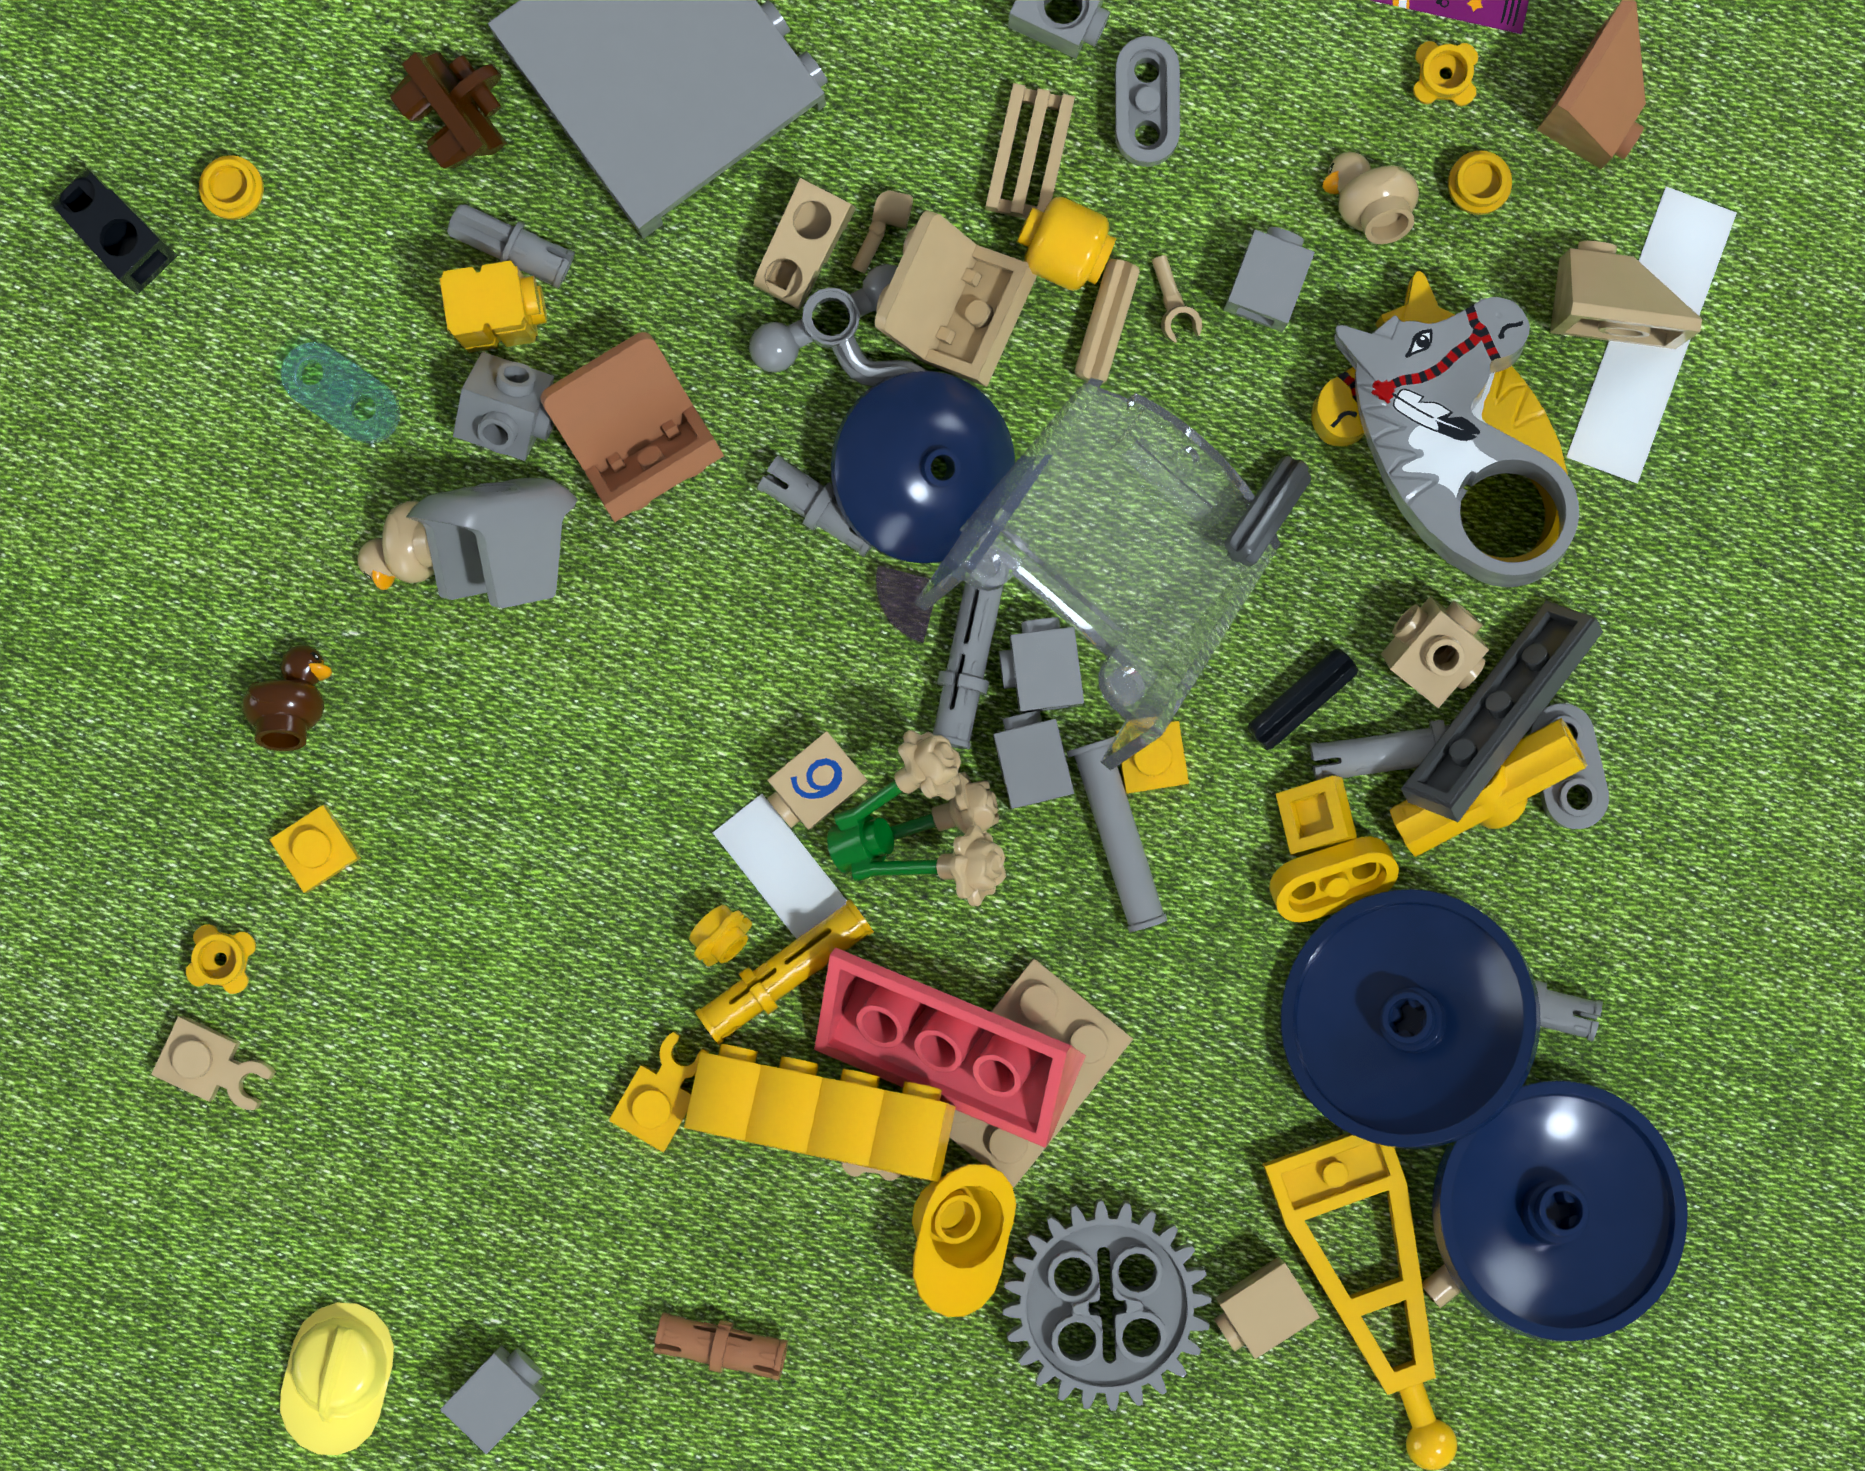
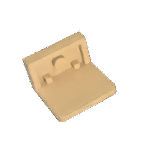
M927 210L920 216L917 225L908 232L904 241L903 256L890 284L882 290L878 298L875 327L924 364L987 387L1037 275L1031 272L1027 262L975 244L942 215Z

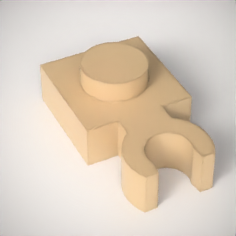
M178 1016L151 1075L206 1101L214 1100L221 1086L227 1089L229 1098L236 1106L246 1110H255L260 1107L262 1101L256 1097L249 1096L245 1092L243 1087L245 1077L250 1073H254L261 1078L269 1080L274 1077L276 1071L264 1061L250 1060L240 1063L234 1060V1055L241 1042L185 1016Z

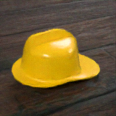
M966 1164L948 1172L945 1176L941 1177L939 1182H930L920 1192L914 1204L912 1224L917 1238L913 1255L914 1283L919 1297L929 1309L945 1317H964L982 1308L994 1294L1002 1274L1009 1235L1014 1223L1016 1199L1013 1186L1001 1171L989 1165Z

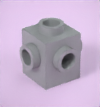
M481 352L461 390L453 437L485 447L499 454H505L526 461L536 439L539 438L547 441L554 426L553 421L540 401L542 392L553 385L554 376L532 369L523 363L512 362Z

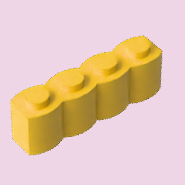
M720 1044L718 1055L700 1052L684 1128L934 1182L940 1181L956 1106L940 1101L942 1089L904 1081L902 1093L878 1089L879 1076L849 1069H842L840 1080L817 1076L819 1064L781 1056L779 1068L756 1063L758 1051L727 1044Z

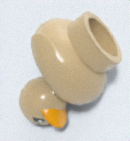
M1344 152L1333 159L1329 166L1328 176L1323 181L1322 186L1324 191L1329 194H1340L1338 200L1339 212L1349 226L1363 231L1366 238L1375 244L1395 242L1410 232L1414 225L1412 212L1418 202L1419 189L1416 180L1407 170L1400 166H1381L1371 169L1367 159L1356 152Z
M407 501L392 508L385 520L382 538L369 540L361 547L357 559L360 571L368 579L373 580L377 588L381 590H387L391 587L395 578L407 583H418L425 581L434 574L425 527L421 522L406 517L411 509L419 503L417 501Z

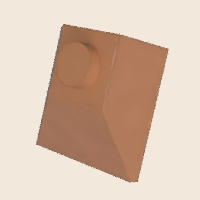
M1621 0L1603 22L1537 131L1599 169H1602L1614 155L1624 160L1645 128L1635 122L1646 104L1636 1Z

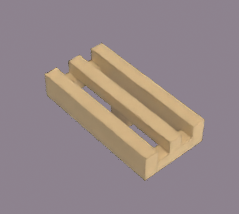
M1013 83L985 210L1026 219L1032 207L1044 212L1046 206L1053 198L1075 96L1066 94L1062 96L1050 94L1048 90L1038 88L1036 91L1025 88L1026 85ZM1022 103L1034 105L1013 201L1001 199L1021 106ZM1048 108L1057 110L1059 113L1038 206L1025 204L1046 109Z

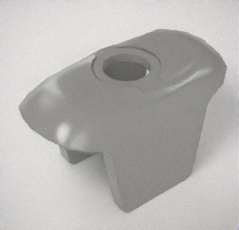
M520 478L504 482L483 483L473 487H463L448 492L428 495L417 503L406 517L421 522L425 527L438 593L441 598L454 600L487 593L491 606L507 608L550 599L555 596L562 521L565 515L575 507L578 499L565 486L547 478Z

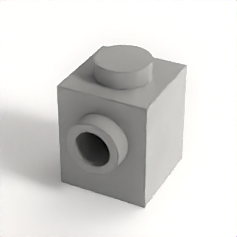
M1059 617L1021 622L1022 633L1010 635L1011 650L999 651L1003 688L1016 687L1019 714L1038 710L1047 711L1082 706L1084 704L1075 627L1060 628Z

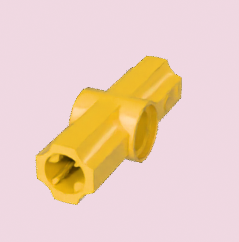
M1560 718L1520 740L1459 822L1408 803L1407 799L1393 806L1389 811L1405 845L1414 857H1417L1478 824L1488 829H1500L1509 826L1524 812L1528 801L1527 798L1585 769L1588 765L1571 730L1564 720Z

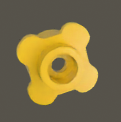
M1427 41L1421 44L1415 53V60L1420 65L1419 81L1413 87L1416 99L1426 105L1433 103L1435 100H1452L1455 105L1460 107L1470 104L1476 96V87L1471 83L1474 75V65L1478 61V53L1475 48L1467 43H1462L1458 46L1454 44L1438 46L1433 41ZM1443 68L1449 69L1452 74L1451 78L1443 79L1440 76V70Z
M720 905L714 908L698 922L690 934L689 940L696 947L694 956L698 960L703 959V963L707 967L716 964L718 961L721 964L730 961L746 945L748 941L746 933L751 928L752 922L749 918H744L741 911L733 912L727 905Z
M211 924L199 927L193 935V941L196 945L192 951L191 963L186 967L188 981L197 987L204 986L205 984L223 986L225 991L230 994L243 991L249 983V978L245 973L248 957L256 950V942L252 935L244 931L238 932L235 935L218 931L216 926ZM218 953L226 955L227 961L224 965L216 963L215 957Z

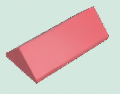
M835 948L830 954L814 1050L872 1075L879 1076L903 1087L904 1081L942 1089L940 1101L956 1106L955 1110L1046 1148L1053 1136L1086 1055L1072 1045L841 949Z

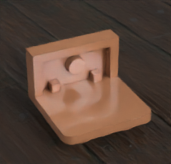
M640 332L549 386L541 394L540 401L585 471L614 522L633 511L644 508L654 498L687 478L700 474L707 466L724 457L715 439L649 333Z

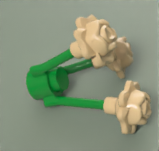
M908 730L903 735L904 743L898 747L899 755L904 761V767L895 773V780L854 808L835 814L834 820L836 825L830 827L827 835L828 851L831 859L842 873H852L853 879L857 882L873 876L938 874L944 880L954 879L957 896L961 899H967L971 906H979L985 896L994 894L996 886L1001 884L1006 878V870L1003 866L1006 858L1001 847L993 842L992 835L986 831L999 822V814L997 813L999 808L997 807L996 796L990 790L988 781L971 783L965 771L958 773L961 764L960 756L951 747L950 741L942 735H933L931 732L921 735L913 730ZM918 788L921 789L927 798L931 799L940 796L949 800L948 803L932 807L931 814L891 827L885 819L881 817L874 818L869 815L900 793L910 794ZM957 826L961 832L965 833L964 836H957L954 839V852L941 854L938 860L884 861L886 856L894 850V840L935 827L941 832Z

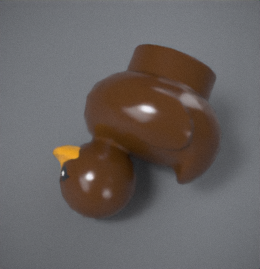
M308 645L292 647L284 654L280 664L284 680L257 681L252 683L246 691L241 704L242 711L247 721L255 728V742L263 748L274 751H294L304 747L307 741V731L313 728L322 717L325 708L324 700L315 685L319 681L329 678L332 670L324 665L323 657L319 651Z

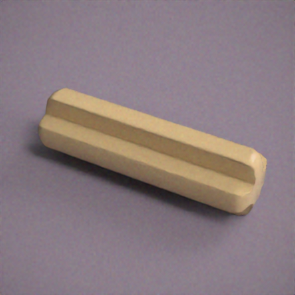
M1110 259L1106 264L1074 370L1075 375L1083 380L1104 384L1108 379L1140 273L1139 267L1130 262Z

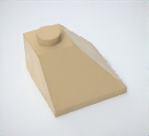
M1581 241L1578 244V249L1570 248L1559 258L1550 333L1677 349L1701 332L1702 318L1634 256L1616 254V245L1599 241Z

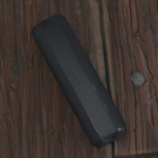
M1340 648L1332 650L1253 719L1248 725L1249 733L1261 747L1266 750L1273 749L1357 675L1359 670L1356 664Z

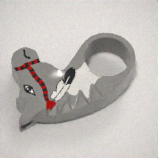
M1490 297L1480 300L1446 320L1432 324L1418 321L1402 322L1395 315L1372 334L1348 326H1337L1334 337L1335 344L1356 370V399L1368 446L1388 492L1402 515L1420 538L1447 563L1489 585L1518 587L1533 583L1549 574L1562 560L1577 530L1579 502L1574 485L1566 472L1554 460L1477 419L1472 413V410L1484 393L1490 374L1511 367L1519 359L1529 335L1530 324L1523 310L1511 300ZM1504 473L1518 474L1534 480L1549 493L1556 505L1559 515L1557 541L1542 555L1523 562H1504L1482 553L1466 535L1461 521L1460 506L1461 500L1467 492L1464 489L1466 484L1472 487L1486 477Z

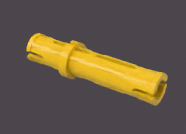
M851 899L845 902V905L805 934L799 936L794 942L754 971L749 966L739 973V976L742 978L740 981L694 1012L713 1039L720 1045L724 1042L725 1038L765 1010L769 1015L779 1008L775 1002L813 974L822 970L829 963L830 954L835 948L846 951L867 935L873 934L874 931Z

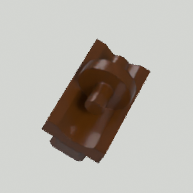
M415 52L401 64L408 75L404 77L391 93L390 98L402 115L411 122L421 121L432 110H435L443 120L445 126L426 142L427 149L442 168H456L475 156L494 155L507 144L488 118L501 108L500 103L490 91L497 85L502 76L493 64L485 65L475 71L464 55L459 56L449 65L440 52L427 57H423L420 52Z

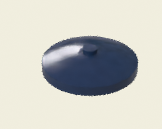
M1415 889L1394 890L1365 897L1346 906L1325 921L1311 935L1293 963L1286 981L1281 1008V1032L1288 1064L1294 1078L1310 1102L1327 1119L1348 1133L1372 1143L1403 1149H1424L1455 1142L1475 1133L1500 1115L1520 1091L1529 1075L1536 1056L1541 1026L1539 997L1533 974L1525 957L1511 937L1494 920L1466 902L1446 894Z
M1548 1081L1522 1086L1512 1102L1489 1124L1475 1133L1447 1145L1435 1177L1432 1196V1217L1434 1233L1443 1262L1457 1287L1474 1307L1487 1318L1516 1334L1543 1341L1569 1342L1589 1340L1618 1331L1647 1312L1660 1298L1672 1280L1682 1257L1687 1232V1201L1682 1176L1670 1148L1658 1130L1642 1113L1620 1097L1606 1090L1577 1082Z

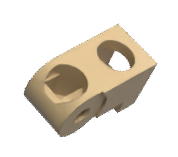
M800 178L759 266L753 286L800 309L809 296L823 264H827L843 230L849 224L856 207Z

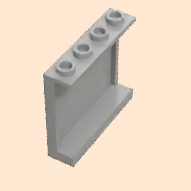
M519 0L487 23L495 39L643 239L663 225L662 216L810 108L815 106L820 111L826 106L825 93L821 89L828 82L825 74L807 51L799 56L795 54L783 37L790 32V28L769 0L762 5H759L756 0Z

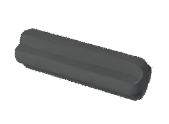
M1285 456L1278 461L1225 541V548L1228 550L1227 556L1232 561L1240 562L1246 566H1252L1257 563L1311 481V475L1308 472L1309 466L1304 461L1295 460L1290 456Z

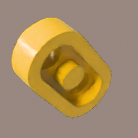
M1371 836L1359 837L1286 862L1273 874L1269 890L1276 908L1283 918L1292 922H1308L1336 913L1365 897L1388 892L1397 881L1399 868L1386 842Z

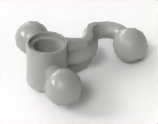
M883 264L873 268L866 275L863 287L851 294L841 289L830 287L816 291L808 298L803 308L802 319L788 326L779 322L762 324L753 332L749 341L751 359L757 367L767 372L777 373L789 368L794 364L799 349L811 342L823 348H832L840 366L847 375L862 385L874 386L898 374L926 371L912 361H870L863 355L854 337L858 329L859 318L872 311L877 312L878 298L882 290L890 284L898 267L891 264ZM835 301L843 305L847 310L849 324L842 333L834 336L824 335L814 326L812 314L815 308L823 302Z

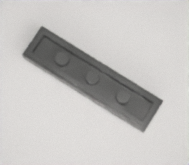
M1545 601L1401 788L1408 803L1459 822L1603 633L1597 618Z

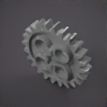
M1102 1199L1096 1200L1093 1217L1089 1218L1084 1217L1080 1208L1075 1203L1071 1204L1070 1224L1063 1226L1058 1219L1050 1214L1046 1218L1052 1235L1045 1240L1041 1236L1029 1232L1026 1236L1031 1247L1036 1251L1034 1255L1029 1257L1022 1254H1014L1012 1257L1013 1263L1025 1273L1023 1278L1004 1280V1288L1018 1294L1019 1301L1010 1302L1002 1306L1003 1315L1021 1318V1324L1007 1332L1008 1341H1028L1029 1345L1019 1355L1018 1362L1023 1366L1039 1360L1042 1365L1035 1377L1036 1383L1041 1386L1056 1376L1060 1379L1057 1396L1062 1401L1076 1387L1081 1389L1082 1404L1085 1409L1090 1408L1097 1393H1105L1106 1401L1111 1411H1116L1120 1392L1128 1391L1137 1406L1143 1405L1141 1386L1149 1383L1160 1394H1165L1167 1391L1161 1374L1169 1370L1175 1375L1184 1378L1187 1373L1177 1357L1181 1352L1192 1355H1200L1201 1353L1200 1347L1189 1337L1190 1331L1209 1330V1322L1201 1316L1194 1314V1308L1211 1303V1296L1202 1291L1192 1290L1191 1285L1207 1276L1203 1267L1185 1268L1183 1264L1192 1256L1195 1249L1191 1243L1173 1249L1171 1243L1178 1231L1177 1227L1171 1223L1156 1233L1153 1230L1156 1213L1150 1208L1136 1222L1131 1220L1132 1211L1129 1201L1124 1200L1116 1217L1108 1216ZM1101 1247H1106L1109 1250L1110 1288L1116 1300H1124L1123 1306L1115 1307L1112 1311L1116 1354L1112 1361H1106L1103 1358V1329L1098 1309L1089 1308V1302H1096L1100 1299L1097 1251ZM1136 1253L1144 1254L1151 1258L1154 1264V1271L1150 1280L1144 1285L1137 1287L1128 1286L1123 1283L1118 1275L1119 1266L1122 1261L1129 1255ZM1071 1257L1082 1259L1090 1267V1277L1087 1283L1080 1289L1073 1291L1063 1289L1054 1280V1273L1058 1264L1064 1259ZM1139 1318L1154 1322L1158 1328L1157 1339L1154 1344L1148 1349L1141 1351L1132 1350L1122 1340L1123 1331L1127 1324ZM1074 1322L1084 1323L1093 1330V1343L1084 1353L1069 1354L1059 1346V1334L1068 1324Z

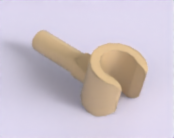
M888 190L882 192L877 197L872 222L868 228L869 232L851 265L852 268L865 274L884 237L887 225L903 229L907 228L913 204V197L911 195Z
M1162 255L1152 259L1167 311L1161 321V330L1164 336L1171 342L1177 343L1175 334L1171 329V322L1175 315L1179 313H1185L1190 317L1194 334L1199 336L1202 330V319L1197 311L1184 305L1167 256Z

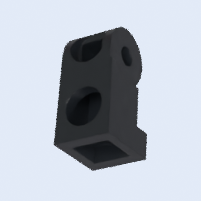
M86 168L51 202L54 209L116 278L137 295L178 256L130 206L109 189L89 168Z

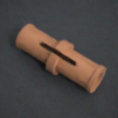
M663 1312L656 1333L654 1353L673 1357L677 1356L708 1364L709 1371L722 1373L724 1368L757 1374V1376L779 1381L786 1359L788 1340L769 1336L765 1337L733 1329V1323L720 1320L719 1324L715 1325Z

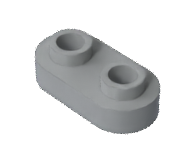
M1142 36L1128 42L1122 48L1115 66V140L1120 153L1126 160L1137 166L1152 167L1166 161L1175 151L1179 140L1180 66L1176 52L1166 41L1154 36ZM1142 63L1152 64L1158 71V77L1149 83L1142 82L1136 77L1135 68ZM1145 125L1153 127L1158 133V141L1150 146L1140 144L1135 137V131L1139 127Z
M1565 703L1545 707L1527 731V736L1562 718L1572 729L1573 736L1582 750L1588 766L1539 792L1542 806L1548 818L1562 828H1588L1596 824L1604 816L1609 804V791L1594 727L1588 715L1580 708ZM1574 785L1583 787L1588 795L1586 805L1580 810L1572 808L1567 801V793Z

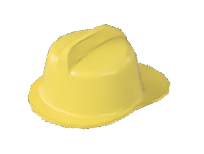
M337 1302L317 1309L302 1323L293 1341L281 1388L280 1414L286 1431L300 1446L316 1454L340 1455L356 1449L371 1436L378 1422L393 1367L394 1344L387 1325L374 1311L357 1303Z

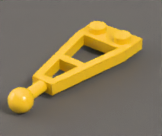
M1346 1133L1263 1163L1262 1165L1285 1227L1386 1394L1390 1395L1398 1391L1400 1393L1412 1426L1406 1438V1450L1410 1459L1417 1466L1425 1470H1439L1446 1467L1456 1455L1457 1438L1448 1424L1436 1419L1423 1384L1425 1381L1436 1378L1408 1186L1395 1148L1372 1143ZM1386 1191L1400 1277L1348 1295L1305 1220ZM1403 1301L1412 1361L1391 1367L1361 1316Z

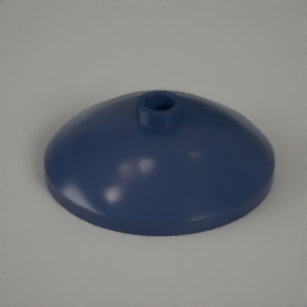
M919 371L898 374L868 389L856 400L843 418L834 440L831 455V480L837 504L849 526L866 544L876 551L906 562H942L961 556L979 545L990 535L1003 517L1010 502L1015 482L1016 464L1013 442L1008 427L998 409L990 399L970 383L940 372ZM937 456H941L947 466L945 475L939 480L931 472L932 461Z

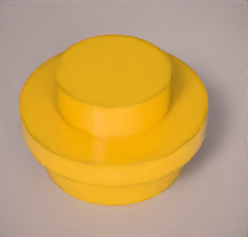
M1473 151L1463 155L1453 165L1448 176V191L1453 202L1461 210L1473 215H1486L1496 211L1506 202L1512 189V175L1509 167L1502 158L1488 151Z
M228 155L219 157L207 165L200 177L199 193L204 205L214 215L227 220H237L250 215L256 210L263 197L264 184L260 172L250 161L239 156Z

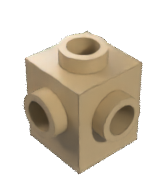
M1430 596L1421 607L1415 604L1399 618L1392 631L1395 638L1383 650L1381 655L1391 671L1439 708L1457 687L1464 689L1477 678L1485 665L1483 657L1489 649L1477 634L1483 624L1454 600L1445 608Z

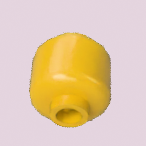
M1059 196L1053 198L1048 203L1044 212L1034 207L1031 208L1017 242L1027 246L1024 262L1028 263L1033 274L1068 290L1075 291L1084 286L1086 281L1093 284L1097 283L1112 252L1116 238L1108 235L1109 222L1104 215L1070 199Z

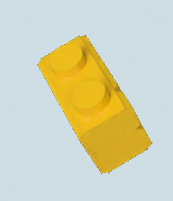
M512 261L482 265L480 272H476L473 267L443 271L442 278H439L447 330L469 353L497 349L501 341L506 347L535 343L536 336H538L537 325L547 323L546 306L541 285L537 286L534 275L524 277Z

